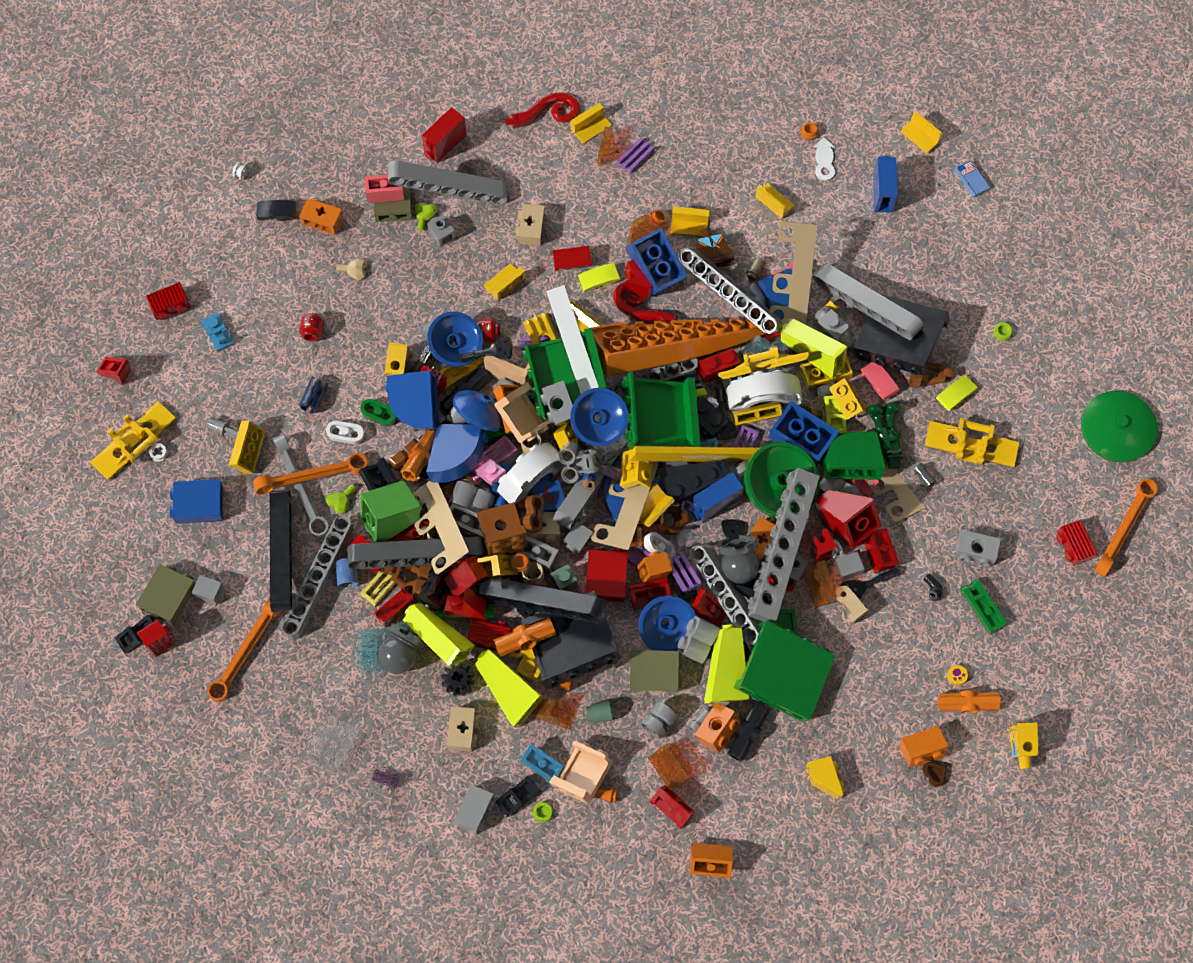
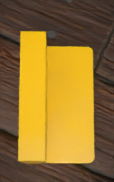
M600 102L571 120V130L583 144L611 127V123L604 116V107Z
M914 112L911 121L901 129V133L926 154L939 144L942 132L918 112Z
M769 183L764 187L760 185L757 187L755 197L781 219L794 208V204Z
M673 206L670 233L702 237L701 230L708 226L709 210Z
M509 264L484 284V287L499 301L525 279V270L521 266L516 269L512 264Z
M653 483L651 485L638 521L639 524L650 527L675 501L673 497L666 495L658 484Z
M494 555L477 559L478 563L492 564L493 576L518 574L510 565L513 555Z

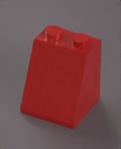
M828 490L814 501L825 529L827 528L829 532L852 549L882 527L872 498Z

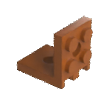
M514 502L477 512L489 556L501 555L512 552V550H520L527 547L525 526H521ZM498 522H503L506 524V528L500 531L495 528V525Z

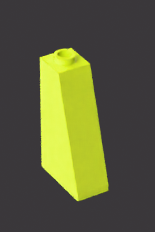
M795 319L783 326L780 331L781 342L798 354L809 352L807 361L832 379L845 367L847 346Z
M422 603L412 604L407 608L403 621L446 664L451 666L464 662L475 647L473 643Z
M724 625L723 629L719 630L713 646L704 699L705 704L738 702L749 699V695L734 688L736 681L742 678L746 668L742 627L735 628L734 625Z
M487 649V651L480 653L475 665L510 724L519 728L545 697L494 651Z

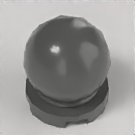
M739 535V539L730 540V537H727L718 542L719 553L724 555L721 568L726 578L737 584L748 583L758 574L760 560L758 554L754 551L758 546L755 536Z
M392 623L389 628L392 636L386 638L380 644L377 655L379 663L384 670L392 674H402L414 666L417 659L416 649L418 647L423 649L426 643L419 637Z

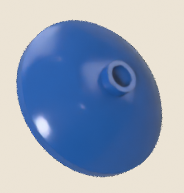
M451 311L443 313L433 320L427 332V344L432 355L442 364L451 367H462L470 364L475 359L461 362L459 361V356L473 350H481L483 335L479 325L473 318L461 312ZM453 340L455 345H451L449 341Z
M593 388L582 393L573 403L570 413L571 426L575 434L583 442L593 446H606L614 443L624 434L628 425V409L623 399L617 393L606 388ZM595 415H600V422L595 421Z
M464 390L456 393L454 396V408L461 417L472 425L488 431H498L504 427L501 415L494 406L497 402L489 395L479 391Z
M667 595L655 598L644 607L640 614L638 622L640 637L651 650L678 651V642L687 633V624L696 614L693 608L679 597ZM664 619H668V623L666 625L662 624V621Z

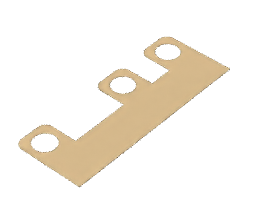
M785 221L779 225V240L795 242L792 274L777 273L773 279L774 292L790 294L788 306L773 305L770 308V311L773 313L777 309L784 312L783 326L786 323L789 324L793 319L806 325L817 225ZM785 226L793 228V235L789 238L784 237L782 234V229ZM781 277L786 278L788 281L785 289H779L776 285L777 280Z
M859 427L851 432H864V429ZM884 461L885 470L880 479L885 484L883 490L873 489V481L868 480V485L876 495H881L892 489L899 498V500L886 506V511L893 521L899 522L924 509V506L896 470L888 468L887 462ZM900 506L903 509V515L900 517L894 516L891 512L892 507Z
M628 448L623 449V451H622V453H621V456H620V459L623 457V452L628 451V450H631V449H628ZM652 461L651 484L659 461ZM614 477L608 489L609 494L625 498L616 525L612 527L597 524L591 539L593 542L629 550L650 487L645 488L638 484L624 489L622 492H615L613 485L620 481L621 478ZM601 528L607 529L609 533L608 537L604 540L596 537V532Z
M430 480L413 492L414 496L419 497L421 505L425 503L429 511L420 520L415 522V527L419 535L425 534L434 526L436 527L445 548L443 552L431 561L434 572L439 574L467 554L469 550L439 483H434ZM423 519H428L430 522L429 526L425 530H421L419 528L420 522ZM445 557L446 564L444 567L437 568V559Z

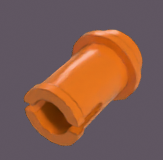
M599 787L593 798L606 800L609 803L616 802L618 790H614V787H611V789Z

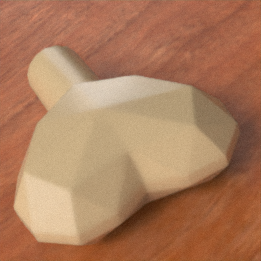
M357 258L348 265L337 264L336 271L347 272L353 279L362 280L366 274L364 269L367 266V262L363 258Z

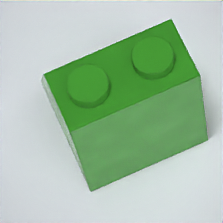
M404 480L361 493L360 520L374 543L386 542L420 520L421 503L415 499L411 487H408Z

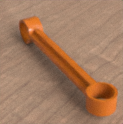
M354 453L349 457V460L276 477L269 475L260 476L253 480L256 494L264 495L272 492L275 488L341 473L351 472L354 475H360L358 472L361 468L353 467L351 462L359 459L365 464L362 467L364 468L367 467L368 461L365 455Z
M1143 479L1137 485L1136 497L1096 565L1094 572L1103 577L1108 573L1145 503L1157 493L1158 488L1153 480ZM1141 485H1149L1153 490V494H1144L1141 491Z
M270 597L263 606L262 614L219 681H214L209 685L207 693L213 701L223 702L228 698V687L270 621L279 613V611L271 612ZM217 685L225 687V694L221 698H214L212 695V690Z

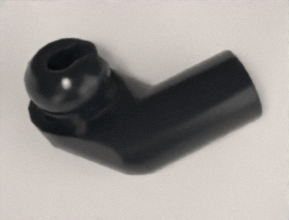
M929 573L923 580L930 586V600L936 602L942 597V585Z

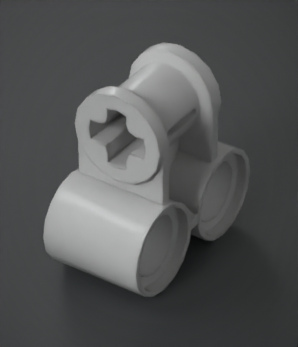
M573 442L566 443L558 454L559 461L566 465L561 473L562 479L567 483H574L581 473L597 472L599 466L596 464V450L587 449L580 451L577 444ZM565 451H570L573 456H568ZM568 469L574 470L576 474H571Z

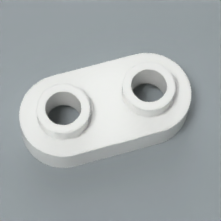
M332 421L326 427L327 436L332 441L359 444L364 439L363 428L358 424ZM339 430L340 432L339 434H333V431ZM358 433V436L353 438L352 434Z
M652 532L644 537V546L649 552H667L668 557L671 559L676 555L673 544L658 533Z

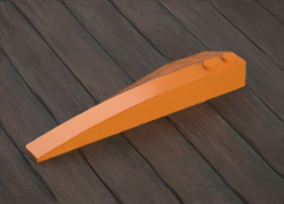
M729 318V321L719 322V319H711V322H703L702 319L672 320L671 324L654 321V324L644 325L643 321L635 322V325L619 322L591 327L602 370L606 375L611 376L696 358L766 334L748 318H746V321ZM769 323L770 329L773 330L775 325Z

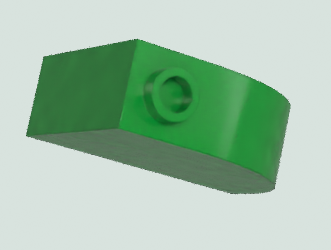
M849 432L837 437L831 443L824 460L823 472L825 479L880 480L885 470V464L877 432Z

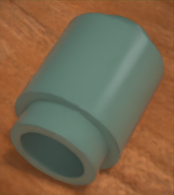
M610 701L592 703L591 706H586L588 722L595 724L613 721L612 717L616 716L614 704L610 705Z

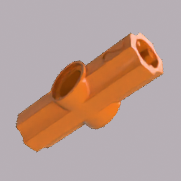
M434 430L425 431L420 441L409 452V459L401 470L402 477L407 481L414 482L422 469L429 463L436 435Z
M550 618L530 626L528 624L519 625L512 633L494 639V643L501 657L519 649L522 651L530 650L537 642L552 637L556 633Z
M966 690L959 693L938 694L939 712L961 711L962 714H965V712L978 713L979 711L1000 710L1001 699L999 692L977 693L974 690Z

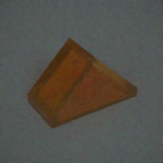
M543 699L533 710L531 718L569 730L575 711L556 700Z

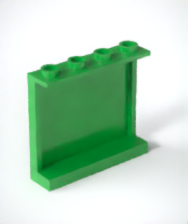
M590 327L584 329V332H581V336L598 387L607 389L593 330ZM562 338L531 346L525 344L526 350L522 351L525 362L529 361L530 368L527 369L529 380H533L535 386L531 387L534 399L538 398L539 405L536 406L539 417L542 416L544 421L549 419L547 413L550 410L548 405L544 406L540 396L543 394L542 388L564 381L572 404L581 395ZM555 401L553 408L560 409L563 406V401Z
M630 371L622 381V389L625 390L623 401L628 409L626 432L628 449H634L635 446L701 447L695 378L687 377L684 382L633 377V371Z
M767 620L759 623L758 626L761 627L760 633L742 678L736 681L734 688L802 722L810 721L835 655L830 653L828 648L812 644V640L805 637L800 638L795 635L794 631L779 627V624L775 621Z

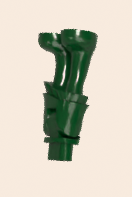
M892 402L884 407L882 404H873L866 408V413L875 424L876 430L874 432L878 434L882 455L885 457L884 461L887 462L889 469L903 467L902 437L895 423V414L901 409L899 402ZM882 414L885 418L887 429H885Z

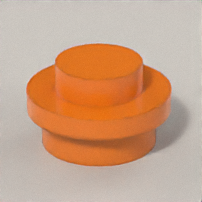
M812 122L804 124L801 127V136L807 140L815 139L818 135L817 126Z
M656 210L649 214L650 222L654 226L663 227L665 225L667 217L663 211Z
M518 552L511 557L510 565L513 570L523 572L528 569L530 559L525 553Z

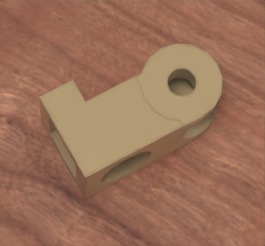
M847 586L837 588L835 592L836 601L840 605H844L849 611L850 615L847 617L853 625L864 617L868 610Z

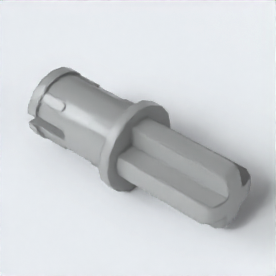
M214 417L208 419L211 423L207 422L206 428L219 432L221 436L226 435L236 440L238 428L231 426L229 422H222Z

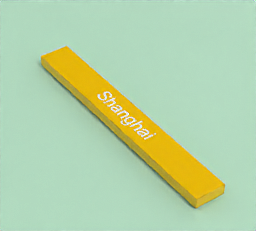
M635 446L629 454V460L743 462L745 460L748 461L760 448Z

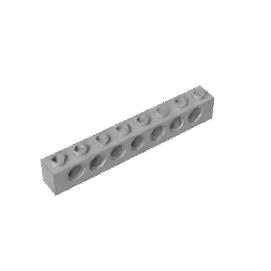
M797 468L790 472L787 477V489L782 493L781 501L783 502L775 516L777 522L771 529L770 536L772 538L764 552L766 558L760 565L759 573L761 574L753 588L755 594L748 604V616L762 622L767 620L776 622L820 477L818 475ZM796 487L800 489L801 495L796 492ZM791 505L795 507L796 513L791 511ZM785 523L789 524L790 531L785 528ZM780 541L785 544V549L780 547ZM774 559L779 561V567L774 564ZM769 577H771L774 580V585H771L769 583ZM763 595L768 597V604L763 601Z

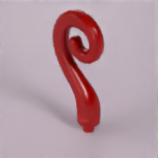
M562 92L551 93L541 98L527 111L511 114V118H505V125H512L513 128L526 126L543 109L556 102L567 103L571 110L570 113L562 115L559 111L564 108V104L557 103L551 109L553 118L557 122L568 123L578 116L580 105L577 99L570 94Z
M624 283L619 284L613 292V300L616 307L623 314L631 318L650 322L662 321L671 324L672 320H678L667 312L641 310L629 306L628 304L639 306L644 302L645 298L628 296L626 303L622 297L624 294L622 291Z

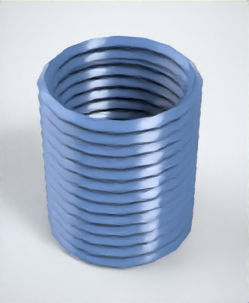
M348 558L335 562L337 586L339 588H347L345 584L351 582V585H353L351 587H356L359 584L357 569L348 567Z

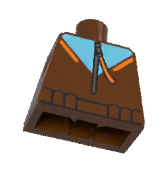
M711 228L702 229V237L697 239L696 250L718 268L733 265L734 255L723 234L713 235ZM704 263L701 265L702 272L705 271Z

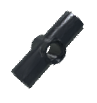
M480 367L469 378L458 382L453 392L440 403V407L449 414L453 407V398L456 393L464 390L480 391L492 380V377L484 368Z
M755 701L747 718L741 723L736 733L737 736L727 752L731 758L740 762L745 759L751 745L755 743L756 738L760 734L761 727L771 710L767 705Z

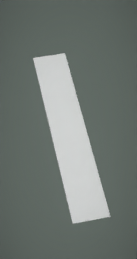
M565 286L546 291L580 393L582 394L593 388H599Z

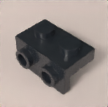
M703 395L697 400L699 433L705 439H714L729 424V420Z
M384 457L380 458L377 464L361 468L358 472L369 491L399 482L393 474L390 464L386 462Z
M443 563V564H441V565H439V566H436V567H437V568H442V567H444L445 563ZM432 567L428 572V579L421 586L422 591L419 598L436 612L440 610L450 589L444 581V578L447 576L444 573L445 570L436 574Z

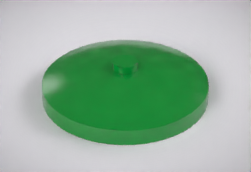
M1108 391L1097 395L1088 403L1081 417V432L1086 444L1098 456L1112 462L1127 463L1140 459L1148 453L1157 438L1158 425L1152 409L1141 398L1128 392Z
M786 442L770 443L757 450L748 460L744 472L745 490L753 505L765 515L775 518L777 510L781 508L783 502L781 501V496L784 490L787 489L788 483H786L790 472L800 468L819 476L816 465L811 457L798 446ZM818 480V483H817V487H816V490H815V493H814V497H813L811 506L813 505L814 501L816 500L817 495H818V492H819V483H820L819 480ZM796 487V492L801 495L800 489ZM791 505V511L796 513L795 507Z

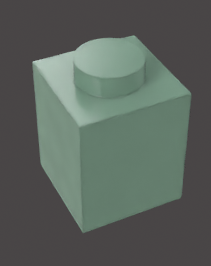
M568 564L551 573V580L556 589L571 591L577 587V579Z

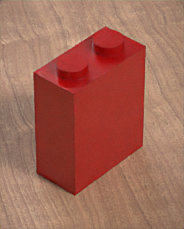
M451 107L422 134L424 155L430 161L434 160L438 163L467 135L465 117Z
M603 548L589 550L585 594L595 590L597 596L604 601L624 602L628 552L620 549L605 551Z

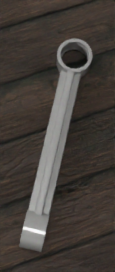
M284 435L273 438L288 474L300 471ZM306 483L293 484L310 520L309 529L311 534L316 538L325 537L330 529L329 524L325 518L320 516ZM316 522H323L326 524V529L322 533H315L312 531L313 525Z

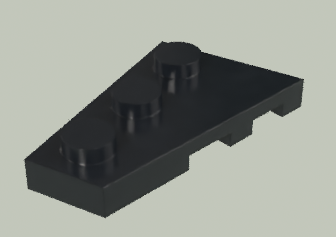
M717 461L658 468L656 470L668 496L673 497L675 500L673 503L724 478Z

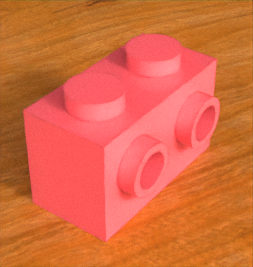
M388 175L364 177L368 204L404 200L403 187L390 184L388 182Z

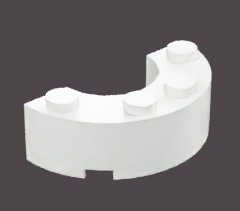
M782 370L768 373L756 371L751 376L731 381V384L726 389L729 410L745 409L765 401H779L784 404V407H787L792 401L798 406H803L799 378L789 373H783Z
M549 442L541 445L535 444L526 455L521 454L516 459V464L512 469L499 479L500 485L497 492L508 503L514 502L516 505L527 496L531 488L548 473L554 476L564 469L566 465L559 461V451Z

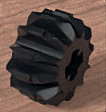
M461 662L458 667L455 664L451 665L452 669L446 667L445 672L447 674L441 675V678L444 680L441 683L442 687H447V693L453 690V696H457L458 691L464 696V689L470 692L471 687L469 685L475 684V680L471 679L475 676L474 672H469L470 666L463 668V663ZM459 676L461 678V682L457 683L455 677Z

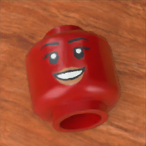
M316 313L304 315L300 321L299 334L304 340L309 342L320 339L324 331V320Z
M479 318L477 320V324L482 331L483 342H495L500 337V324L495 319Z

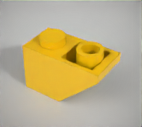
M831 756L808 762L806 769L812 786L836 799L842 798L845 787L843 781L838 779L837 773L839 770L836 761H832Z

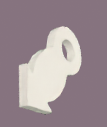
M822 138L813 147L817 148L816 161L818 166L815 173L819 179L827 181L835 175V169L832 166L834 155L831 149L835 148V146L825 138ZM823 168H827L829 170V174L823 175L821 173V170Z

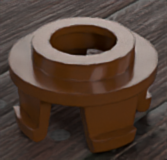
M672 503L655 521V524L663 534L675 535L680 533L684 524L689 522L688 513H683L679 503ZM665 513H670L674 517V524L671 527H667L664 524Z

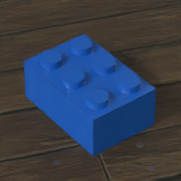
M662 227L625 247L631 260L636 262L652 284L651 296L688 277Z
M791 401L771 428L768 439L773 442H786L798 446L811 457L817 468L827 454L831 443L838 437L839 431Z

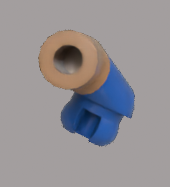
M595 472L583 474L582 486L584 489H594L595 483L593 481L597 479Z

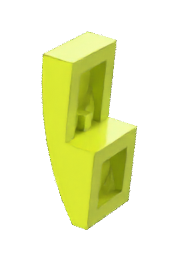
M615 263L602 265L578 274L584 292L591 291L602 285L604 287L621 280Z
M963 375L941 392L936 399L950 411L974 393L978 387L966 375Z
M824 396L826 423L838 430L839 433H847L846 418L834 396Z

